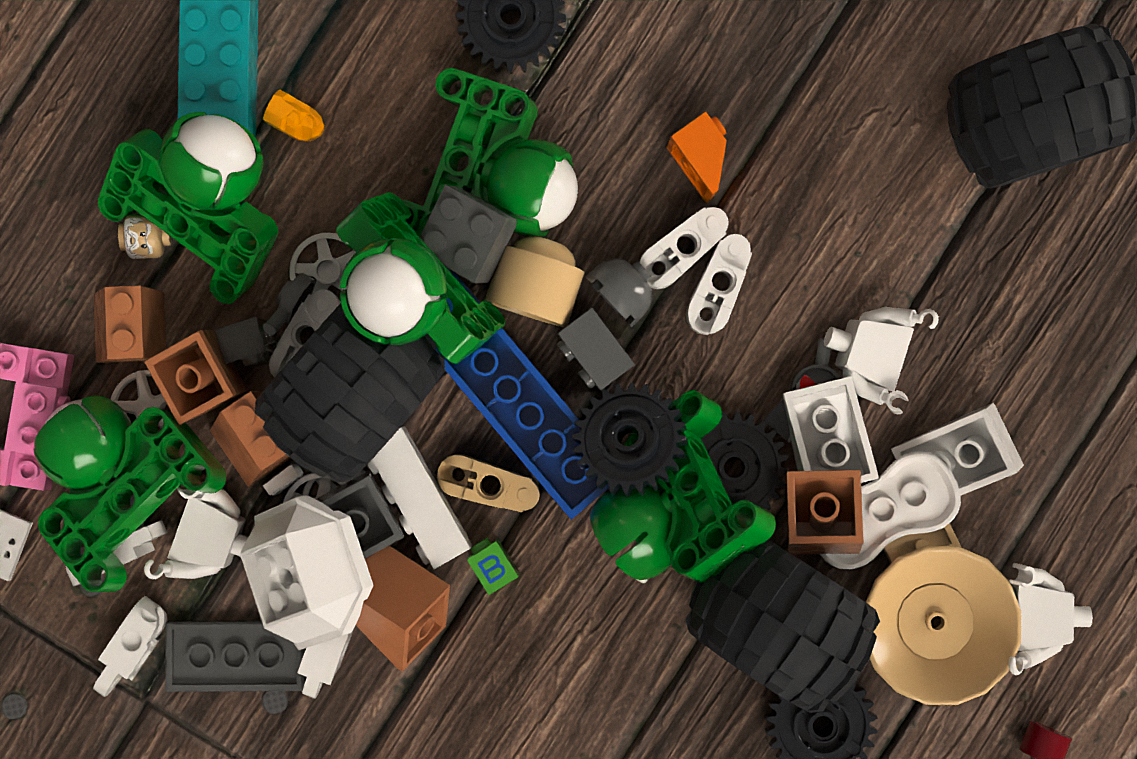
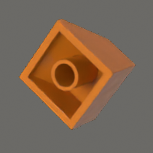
M704 112L673 134L667 145V150L705 203L712 200L719 189L727 141L724 137L726 130L722 123L715 116L710 118L707 112Z

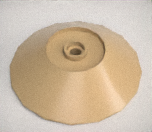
M925 546L898 557L875 579L866 600L867 604L876 609L880 619V623L874 631L877 639L870 656L874 670L897 693L925 705H959L986 694L1009 672V658L1016 656L1021 644V609L1010 581L987 558L959 546ZM939 616L941 624L933 628L931 620L933 617Z

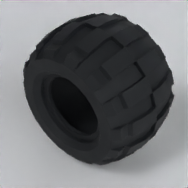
M1098 24L1068 29L991 56L958 72L948 86L951 96L947 102L948 124L957 153L969 173L976 174L979 185L990 189L1101 154L1133 142L1137 138V74L1133 61L1121 42L1113 40L1110 29Z
M340 303L255 401V414L265 422L263 428L276 446L298 465L321 477L329 475L338 483L349 481L376 456L429 394L444 373L445 357L436 350L437 346L428 334L419 340L403 345L380 344L364 337L351 325Z
M769 540L758 545L750 552L745 551L740 554L732 564L715 577L710 576L705 583L696 581L688 602L691 610L685 618L689 633L702 644L766 688L811 713L823 712L830 701L836 702L854 685L870 659L877 639L874 631L880 623L878 613L872 606Z

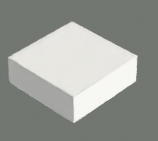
M297 463L292 464L264 484L263 487L269 495H277L301 478L304 472Z

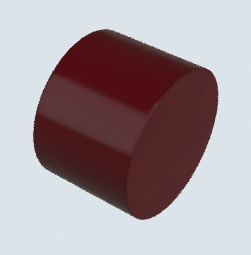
M1030 720L1019 750L1036 759H1065L1072 738L1060 731Z

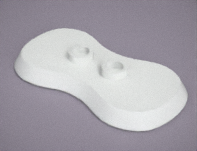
M912 452L899 457L879 476V479L861 486L864 543L860 553L820 555L826 562L836 568L855 569L868 564L889 543L902 536L929 533L944 528L955 518L961 505L959 487L952 472L940 458L928 452Z

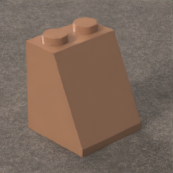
M144 286L104 287L93 294L96 363L146 361L166 350L164 292Z
M216 330L197 331L145 361L178 425L218 408L248 392Z
M250 391L222 410L210 429V432L248 487L291 459L276 446L263 428L265 422L255 414V401L262 394L261 391Z
M861 470L787 471L788 550L790 554L860 553L864 543Z
M387 546L365 558L374 586L368 599L363 601L361 614L356 626L397 669L403 672L446 627L450 585L391 546Z

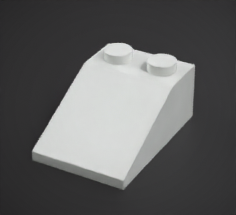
M851 376L783 393L798 471L861 470V483L879 479Z
M994 402L891 449L895 459L912 452H928L936 455L952 472L959 487L960 496L1016 474L1024 466Z

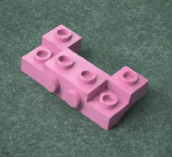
M0 343V379L16 381L5 446L0 448V485H12L42 491L51 490L53 481L39 467L35 460L33 448H35L34 442L37 434L51 413L58 407L71 402L70 397L67 395L74 361L73 354Z

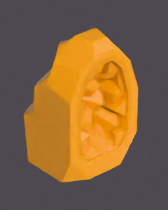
M280 89L273 95L263 116V120L267 124L298 141L315 140L324 132L322 117L316 110Z

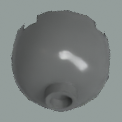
M609 259L600 263L585 276L586 280L590 283L596 280L591 286L617 314L620 313L625 318L624 321L631 327L644 316L651 305L652 289L647 282L651 275L637 261L631 265L623 259Z

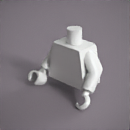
M882 307L867 311L860 316L859 320H849L845 331L830 327L824 338V346L839 351L835 366L843 370V378L852 377L858 396L879 405L886 403L892 413L902 414L903 411L892 406V401L896 398L909 401L905 393L898 390L895 391L914 331V328L911 327H914L915 323L921 324L925 315L931 314L933 316V323L929 328L933 329L938 324V315L932 309H924L919 314L912 309Z
M178 487V492L181 496L187 498L188 501L167 557L171 560L166 561L165 564H160L154 574L150 572V567L154 561L152 559L148 560L145 564L144 572L150 579H157L163 573L169 578L196 579L217 574L221 568L231 564L234 555L240 556V552L248 537L241 535L246 519L240 516V508L226 491L221 489L216 493L210 494L188 489L184 490Z
M1013 563L1012 567L1017 568L1019 573L1015 580L1010 579L1009 581L1021 609V644L1018 649L1021 652L1016 655V658L1013 656L1009 658L1008 666L1012 674L1019 675L1023 669L1042 663L1060 652L1063 645L1071 644L1074 640V627H1091L1093 617L1089 606H1074V594L1065 591L1064 585L1060 580L1043 569Z

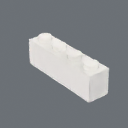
M405 426L401 427L367 465L374 475L377 473L381 475L385 482V485L382 486L383 493L391 505L394 503L398 505L403 514L399 516V520L408 535L414 533L420 545L416 547V550L425 565L431 563L433 569H436L469 550L473 545Z

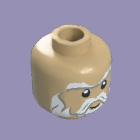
M130 214L125 218L124 223H119L118 225L120 250L126 251L127 255L132 259L159 258L164 254L165 246H171L172 237L141 214Z

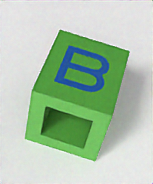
M487 537L470 548L473 554L467 558V561L488 595L519 577L518 569L498 538L490 542Z

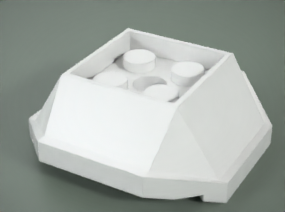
M308 495L293 498L254 516L255 526L241 550L240 556L264 629L292 641L298 650L351 633L361 614L363 601L368 599L374 586L351 517L338 510L333 511L324 503Z

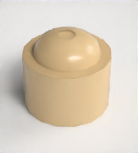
M524 237L517 241L513 247L506 246L493 272L485 300L491 302L496 307L566 328L584 271L575 267L573 254L564 245L542 237Z

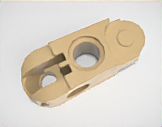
M455 454L449 456L441 462L438 468L437 479L439 486L443 492L450 496L522 513L523 510L532 509L539 500L540 491L535 482L532 481V478L468 455ZM460 468L464 471L465 477L462 481H456L453 478L452 473L454 469ZM488 475L497 477L501 484L499 492L495 494L486 493L482 488L483 478Z

